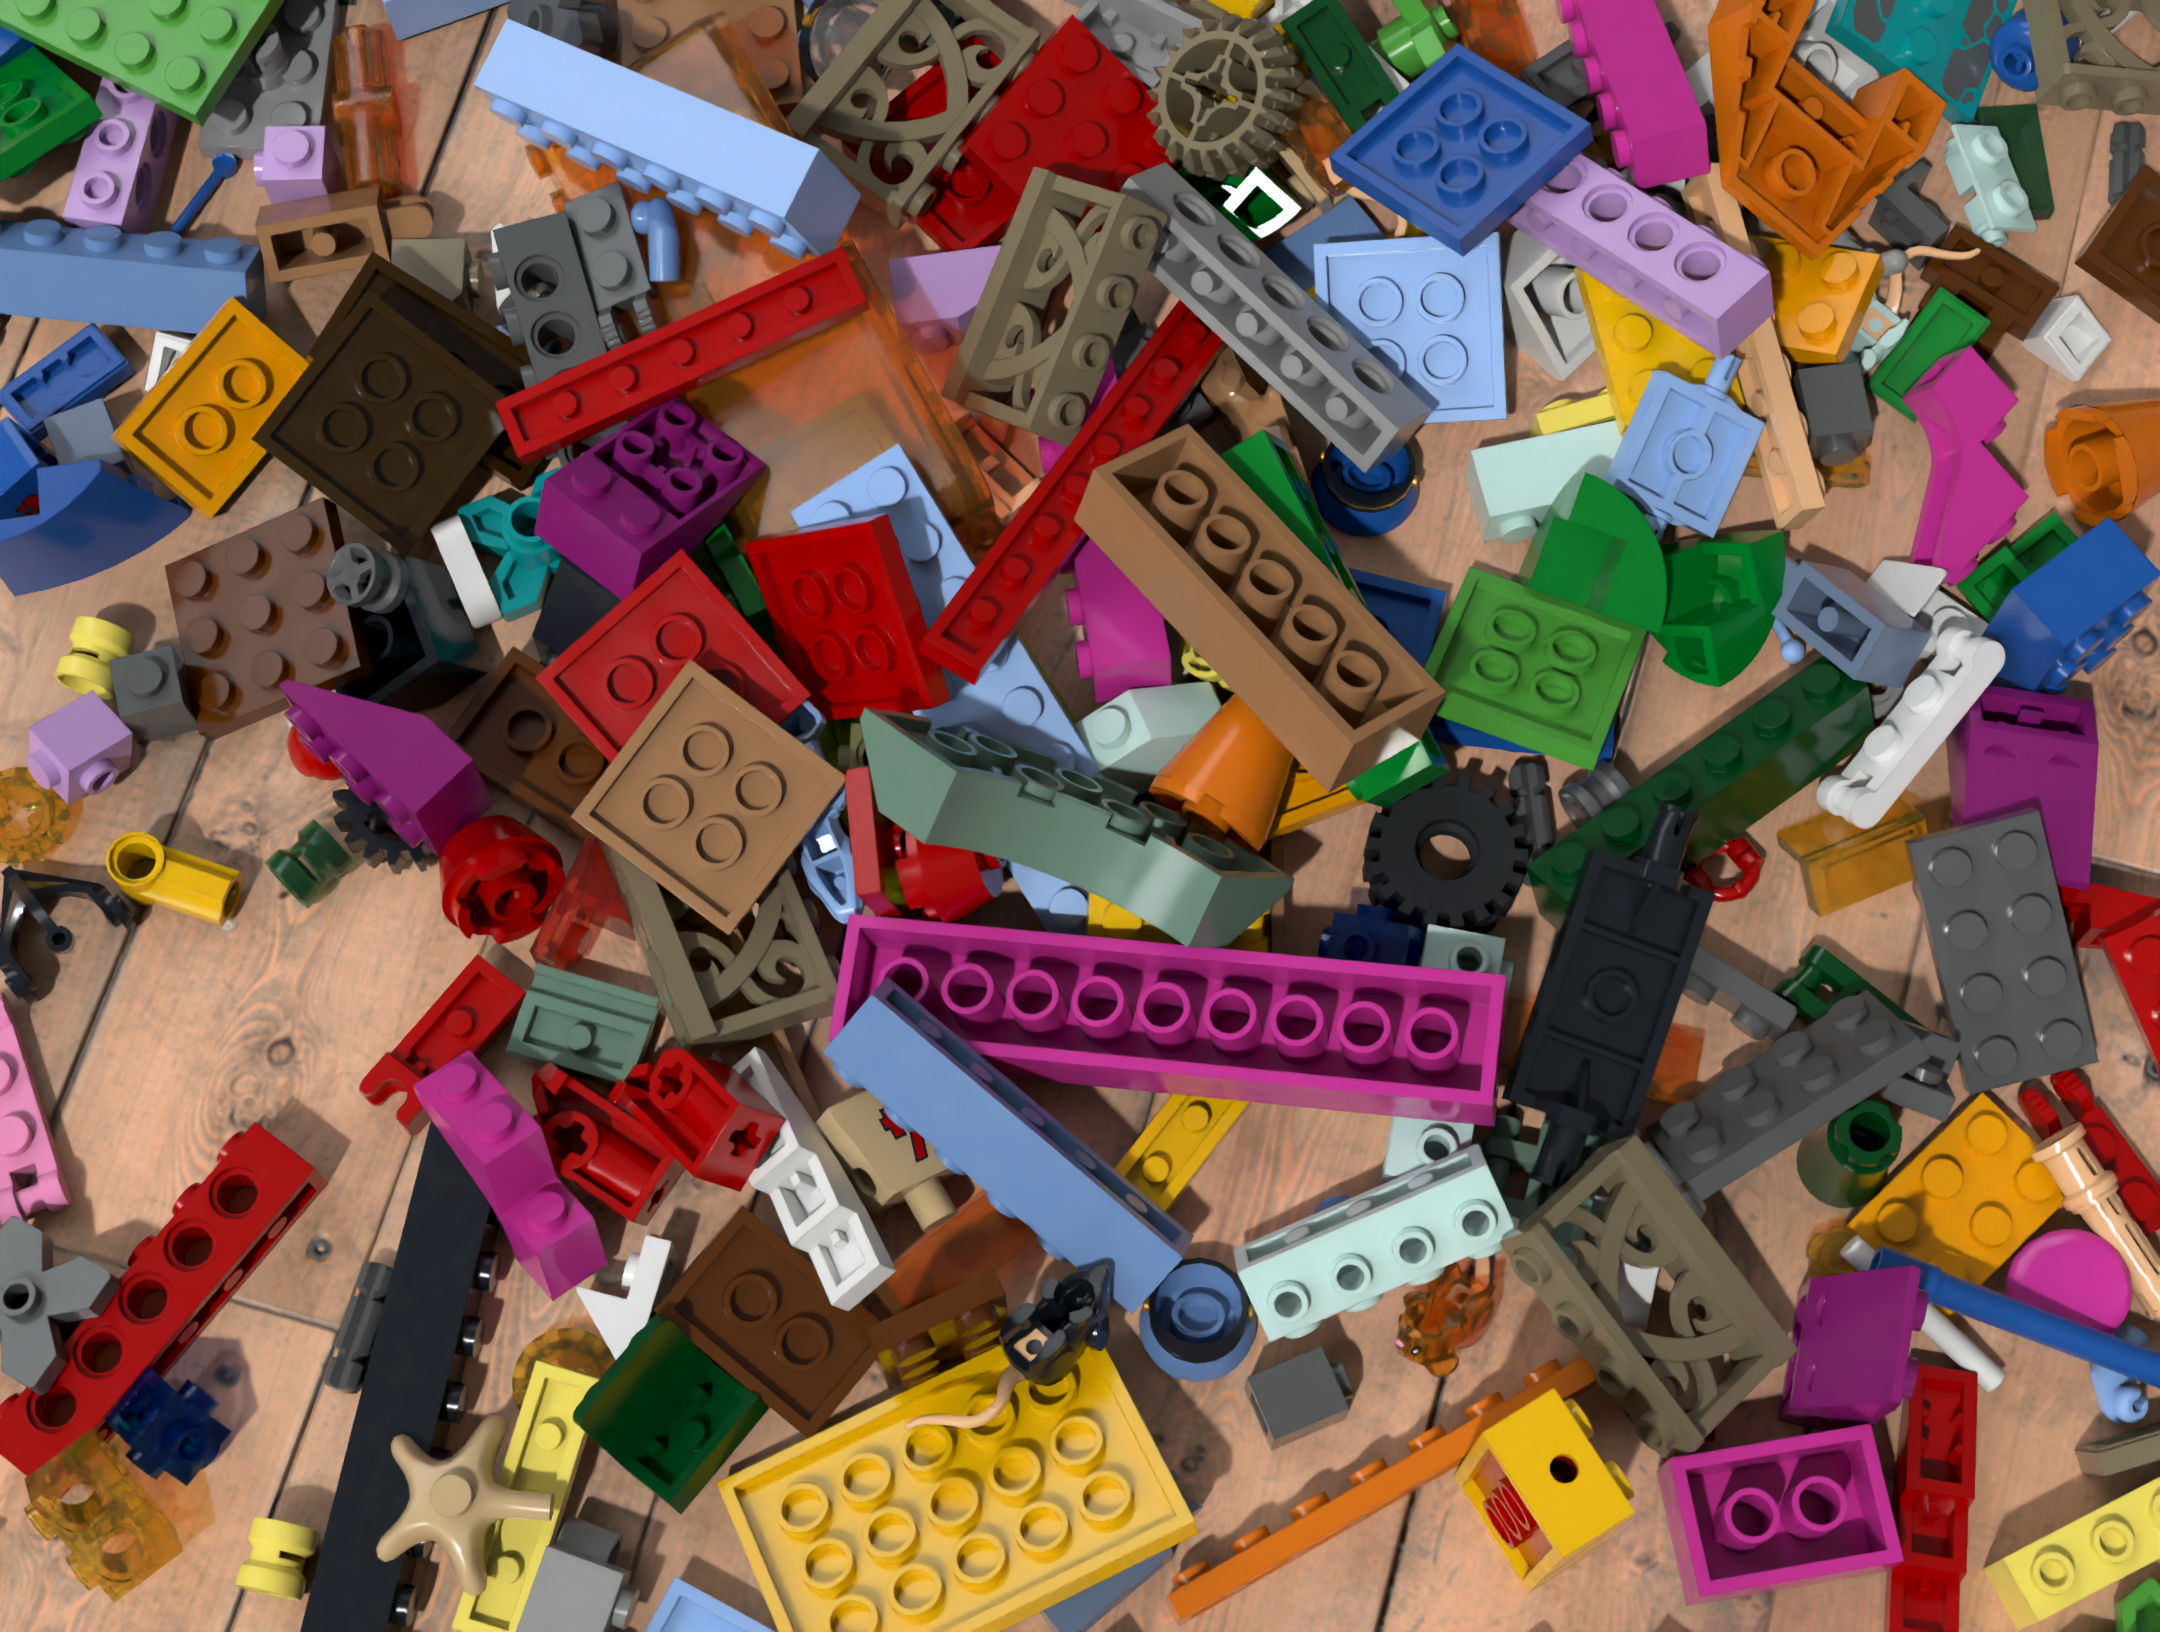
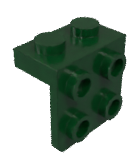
M658 1314L651 1318L645 1327L633 1336L628 1347L597 1383L589 1388L583 1400L574 1410L573 1421L630 1475L679 1514H682L767 1412L769 1407L757 1395L715 1365L672 1320L663 1314Z

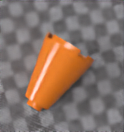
M2160 398L2079 404L2064 409L2055 416V418H2059L2056 427L2048 429L2044 437V464L2051 487L2057 497L2068 494L2070 500L2078 508L2070 511L2078 521L2095 527L2107 517H2110L2117 523L2160 492Z
M1234 694L1154 776V781L1148 792L1159 805L1174 812L1177 810L1192 818L1191 822L1195 821L1210 830L1209 838L1223 844L1228 837L1257 855L1261 847L1267 843L1294 756L1249 707Z

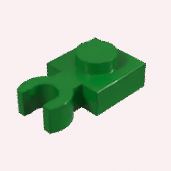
M725 523L714 527L704 538V541L707 545L705 546L706 552L724 582L725 588L720 590L721 593L761 637L775 631L759 585L743 555H740Z

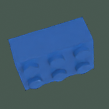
M2107 517L2010 590L1982 634V637H1987L2000 643L2005 650L2004 665L1989 685L2061 696L2070 687L2067 681L2074 677L2081 669L2089 675L2105 664L2117 652L2114 646L2134 629L2135 626L2132 622L2151 606L2153 601L2147 594L2160 578V571L2110 517Z

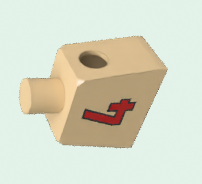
M868 1090L828 1107L815 1122V1125L838 1159L868 1212L879 1214L906 1201L923 1232L942 1225L958 1213L942 1185L955 1173L942 1164L935 1154V1147L916 1131H906L897 1126L885 1113L884 1104Z

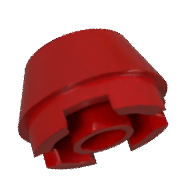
M492 815L468 823L449 838L439 857L441 901L444 915L450 923L460 928L461 932L469 939H471L472 934L492 935L497 944L521 939L546 923L541 913L553 902L556 895H560L563 898L566 895L567 878L563 872V861L558 849L536 832L510 816Z
M893 823V829L897 830V832L905 831L896 823ZM905 831L904 858L895 860L900 886L909 909H924L922 911V921L934 922L942 920L944 923H955L1000 895L1003 885V868L1006 865L1005 859L961 848L923 844Z

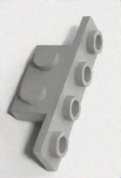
M1064 0L1080 8L1075 17L1149 90L1158 87L1161 81L1153 67H1166L1171 59L1165 45L1181 47L1184 44L1183 28H1193L1200 32L1202 25L1201 19L1186 13L1179 5L1171 1Z

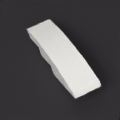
M754 1047L732 1068L786 1120L749 1176V1182L752 1188L770 1195L791 1246L809 1253L831 1305L850 1311L895 1273L896 1269L867 1210L824 1137L764 1050Z

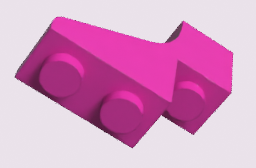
M1972 346L1939 357L1901 398L1923 427L1931 451L1930 475L1908 563L1946 570L1948 574L1942 584L1947 583L1950 587L1963 581L1975 570L1978 565L1975 556L1986 544L1998 541L2014 527L2017 519L2013 514L2029 498L2024 490L1985 448L1987 444L1997 438L2006 428L2007 423L2003 420V417L2019 400Z
M470 1050L413 1085L422 1107L496 1213L510 1241L516 1260L552 1301L608 1264L594 1217L556 1176L542 1128Z

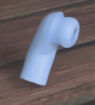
M2122 1322L2112 1334L2147 1347L2150 1342L2145 1333L2126 1322ZM2091 1364L2090 1378L2100 1411L2115 1423H2136L2142 1420L2148 1411L2149 1402L2147 1396L2141 1395V1390L2135 1386L2134 1380L2098 1365Z

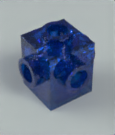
M1357 903L1355 915L1334 912L1332 926L1326 925L1322 931L1318 957L1418 967L1425 931L1412 925L1393 922L1395 910Z
M150 1366L104 1420L131 1447L125 1456L133 1464L155 1480H158L166 1471L186 1486H188L200 1470L207 1467L215 1459L221 1444L232 1432L213 1414L220 1403L208 1392L190 1379H187L179 1388Z

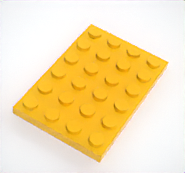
M1001 1345L716 1482L778 1632H1001L1198 1534L1196 1522L1106 1348L1104 1347L1102 1351H1096L1085 1345L1074 1368L1062 1381L1054 1385H1038L1026 1379L1017 1383L1003 1411L995 1419L982 1426L960 1428L940 1424H925L911 1430L905 1429V1424L923 1415L973 1416L988 1409L995 1401L999 1379L1010 1365Z

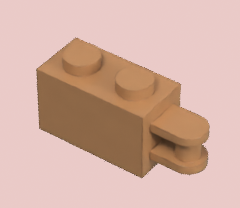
M380 185L260 206L255 228L269 283L271 285L359 269L363 267L372 251L391 263L392 239H426L433 228L434 209L429 200L420 195L383 200Z

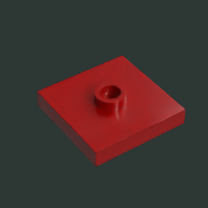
M869 766L846 770L847 774H844L855 892L877 916L913 920V913L904 898L895 865V860L904 858L905 831L897 832V830L893 829L894 822L878 811Z

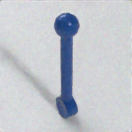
M219 153L213 158V172L171 228L163 231H170L181 235L221 180L231 178L237 173L238 165L231 153Z

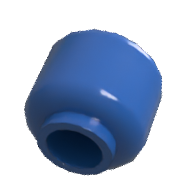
M2023 8L1997 29L1990 42L1989 57L1993 70L2002 82L2012 89L2032 92L2039 85L2029 37V24ZM2060 10V11H2061L2062 22H2063V26H2064V25L2068 24L2069 22H2068L2067 19L2065 18V16H2064L2062 10ZM2079 37L2066 40L2070 63H2073L2074 55L2079 49Z

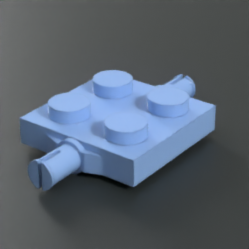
M1728 354L1723 360L1718 357L1715 358L1703 385L1688 383L1667 371L1654 370L1605 476L1604 481L1617 488L1632 500L1640 511L1645 513L1644 517L1650 524L1658 543L1667 524L1682 525L1702 536L1714 538L1766 424L1741 411L1732 398L1727 396L1737 370L1742 364L1741 359L1734 358L1735 356Z

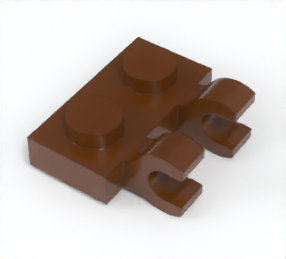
M1956 224L1938 249L1966 252L1979 248L1981 252L1973 258L1962 261L1933 257L1929 260L1920 279L1933 287L1919 304V311L1910 324L1912 325L1940 287L1944 288L1991 321L1990 327L1973 348L1987 363L2007 333L2022 342L2025 340L2055 298L2060 287Z

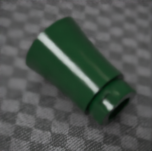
M1872 1100L1859 1102L1802 1139L1797 1151L1796 1164L1803 1185L1817 1200L1832 1207L1854 1208L1868 1203L1882 1190L1887 1179L1888 1168L1899 1154L1902 1142V1126L1893 1119L1888 1106ZM1853 1142L1857 1143L1862 1149L1857 1147Z

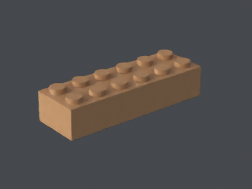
M1189 424L1179 427L1093 470L1074 521L1328 793L1421 739L1446 691Z

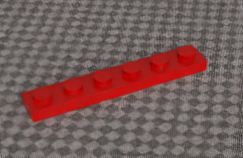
M841 246L495 402V405L518 459L523 465H526L870 310V307L846 253Z

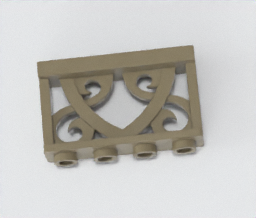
M883 0L782 124L783 134L819 148L861 193L860 200L887 218L888 223L897 230L902 227L910 215L919 219L927 211L938 192L934 185L946 171L954 175L962 167L967 158L957 150V147L1038 51L1041 33L1032 26L1030 28L1026 27L989 0H938L967 20L952 30L943 15L932 3V0ZM911 35L918 41L917 49L925 45L928 39L932 45L918 53L908 54L900 48L898 42L903 36ZM988 35L1002 45L1005 54L1004 59L998 66L992 69L981 68L977 64L976 58L988 53L989 48L983 45H972L961 52L958 43L970 36ZM939 59L946 86V111L918 120L885 122L888 114L889 98L883 80L875 71L878 66L883 64L894 69L914 70L928 66ZM968 84L981 88L969 104ZM866 93L875 99L876 111L872 120L865 119L868 106L861 109L851 103L855 95ZM825 134L845 142L860 145L857 161L854 162L821 139V136ZM938 141L927 155L922 145ZM873 148H885L884 164L890 173L892 172L891 165L895 160L906 159L910 161L913 165V172L910 177L899 184H886L875 177L869 162Z
M2023 0L2039 85L2035 90L2037 104L2061 106L2062 109L2067 111L2082 109L2107 110L2121 116L2136 113L2160 115V65L2156 68L2148 65L2131 53L2110 33L2127 17L2129 11L2143 12L2150 24L2160 32V0ZM2060 8H2061V10H2062V12H2063L2065 18H2066L2067 21L2069 22L2068 24H2066V25H2064V26H2063V22H2062V17H2061ZM2104 8L2111 9V15L2098 18L2097 15L2105 10ZM2079 37L2084 45L2075 53L2073 62L2079 58H2084L2092 65L2070 63L2066 40Z
M1034 166L940 396L990 418L1068 447L1082 428L1167 221L1166 214L1130 195L1059 176L1049 170ZM1086 205L1093 207L1079 224ZM1105 221L1102 230L1094 234L1096 229ZM1071 271L1074 299L1065 321L1054 334L1041 343L1039 320L1052 288L1061 283ZM1031 383H1032L1033 388H1034V390H1035V394H1034L1033 399H1032V401H1031V403H1030V396H1029V395H1030V387H1031ZM1014 384L1012 407L1005 405Z
M598 837L596 838L681 1049L710 1058L714 1051L818 1017L823 1019L832 1016L840 966L833 954L825 956L817 937L820 934V922L815 906L809 898L801 899L793 879L797 877V869L793 854L756 901L759 904L755 924L743 948L735 957L725 944L712 936L699 932L677 933L673 922L685 915L691 907L677 896H667L662 893L657 881ZM778 922H780L787 940H773ZM703 951L715 957L725 970L720 974L717 966L711 960L710 968L707 971L698 972L690 966L689 958L694 953ZM782 961H790L799 968L804 984L796 995L788 998H777L763 992L751 979L754 973L758 971L759 975L767 982L782 985L786 983V979L777 973L775 967ZM740 990L750 1003L756 1007L714 1022L710 1015L726 1004Z
M1633 1134L1597 1149L1584 1162L1586 1165L1517 1229L1503 1238L1500 1244L1511 1258V1265L1516 1275L1525 1284L1533 1287L1551 1311L1553 1322L1559 1332L1574 1342L1591 1364L1595 1379L1607 1393L1616 1397L1634 1421L1635 1431L1639 1438L1661 1457L1666 1458L1695 1452L1705 1442L1704 1439L1774 1368L1783 1366L1798 1348L1637 1134ZM1602 1185L1609 1198L1601 1212L1600 1218H1598L1591 1212L1578 1206ZM1563 1223L1578 1225L1594 1237L1592 1244L1585 1240H1577L1563 1245L1575 1251L1578 1258L1576 1268L1554 1240L1557 1228ZM1638 1233L1650 1250L1647 1253L1641 1252L1623 1240L1624 1237L1631 1243L1639 1242L1637 1238ZM1619 1259L1630 1266L1640 1269H1653L1663 1266L1675 1282L1670 1295L1669 1313L1671 1325L1677 1338L1648 1334L1623 1324L1618 1292ZM1689 1302L1703 1321H1700L1698 1318L1689 1320ZM1692 1327L1694 1328L1695 1332L1699 1335L1698 1337H1696ZM1728 1353L1736 1363V1366L1716 1385L1714 1374L1707 1359ZM1684 1363L1690 1364L1697 1382V1400L1693 1409L1685 1414L1662 1383L1665 1378H1669L1676 1387L1677 1397L1684 1395L1689 1384L1688 1371Z

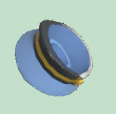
M1205 1258L1181 1260L1143 1302L1139 1317V1330L1145 1350L1161 1370L1172 1377L1198 1382L1216 1380L1238 1367L1247 1356L1253 1344L1256 1333V1319L1253 1305L1236 1273L1220 1262Z

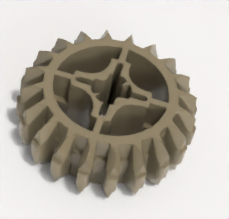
M1226 13L1221 22L1215 18L1203 17L1200 32L1193 28H1183L1184 44L1181 47L1165 45L1171 59L1166 67H1153L1157 76L1161 78L1160 85L1146 92L1150 99L1157 102L1158 105L1146 116L1151 120L1152 124L1158 126L1153 138L1157 141L1158 145L1167 149L1165 155L1168 156L1171 162L1185 167L1186 172L1199 178L1203 176L1215 181L1225 182L1230 175L1238 179L1247 178L1251 165L1259 169L1269 168L1267 152L1270 149L1276 152L1287 151L1281 136L1285 130H1299L1296 121L1290 117L1292 110L1306 105L1302 96L1294 93L1306 80L1300 71L1294 69L1299 60L1294 50L1285 46L1287 41L1284 40L1280 33L1271 28L1267 29L1264 23L1255 18L1249 19L1246 17L1242 19L1235 14L1229 15ZM1218 93L1225 97L1231 95L1237 98L1238 101L1237 103L1226 99L1220 101L1214 97V94Z

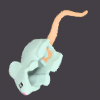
M1916 246L1904 252L1907 254L1908 261L1918 256L1962 261L1975 257L1981 250L1976 248L1966 252H1955L1929 246ZM1903 271L1890 276L1884 305L1877 300V296L1874 293L1844 361V364L1859 362L1864 386L1866 385L1864 374L1880 364L1905 334L1909 320L1906 318L1901 320L1897 316L1903 295ZM1811 364V368L1820 367L1819 365Z

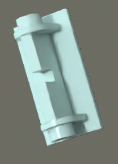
M1953 124L1951 130L1954 138L1945 143L1947 152L1943 155V161L1949 169L1959 196L1968 197L1974 191L1977 193L1973 199L1963 206L1973 234L1998 249L2008 242L2006 233L2009 231L2035 232L2038 228L2028 206V197L2020 186L2008 155L2007 144L2001 137L1996 126Z

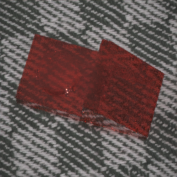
M586 837L529 950L536 964L540 963L567 971L570 963L578 964L584 957L591 941L592 929L588 928L590 923L627 939L636 940L597 841Z

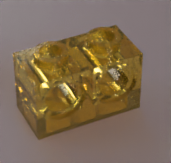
M94 1427L24 1478L30 1499V1504L24 1508V1511L33 1526L47 1541L58 1535L72 1552L66 1557V1561L79 1581L89 1591L100 1585L114 1603L184 1551L175 1526ZM87 1484L95 1488L92 1495L81 1503L67 1504L60 1501L62 1494L74 1485ZM128 1534L136 1537L133 1544L120 1553H107L102 1550L104 1544L116 1535Z

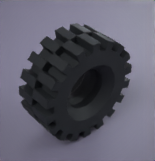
M1444 774L1385 808L1382 807L1380 813L1376 811L1370 824L1363 853L1364 863L1362 867L1363 882H1369L1370 884L1368 897L1373 907L1381 904L1385 908L1383 920L1391 927L1399 920L1406 925L1404 935L1416 941L1420 932L1426 933L1428 924L1475 932L1480 929L1483 934H1486L1495 928L1498 918L1501 915L1505 918L1512 908L1525 876L1523 874L1528 863V849H1523V844L1527 835L1523 823L1514 825L1512 822L1516 810L1508 800L1498 806L1494 802L1497 790L1486 783L1480 793L1470 789L1472 777L1458 774L1456 784L1452 785L1445 784ZM1438 835H1447L1460 840L1466 846L1470 855L1468 869L1461 876L1449 880L1432 876L1425 870L1420 859V850L1424 843Z

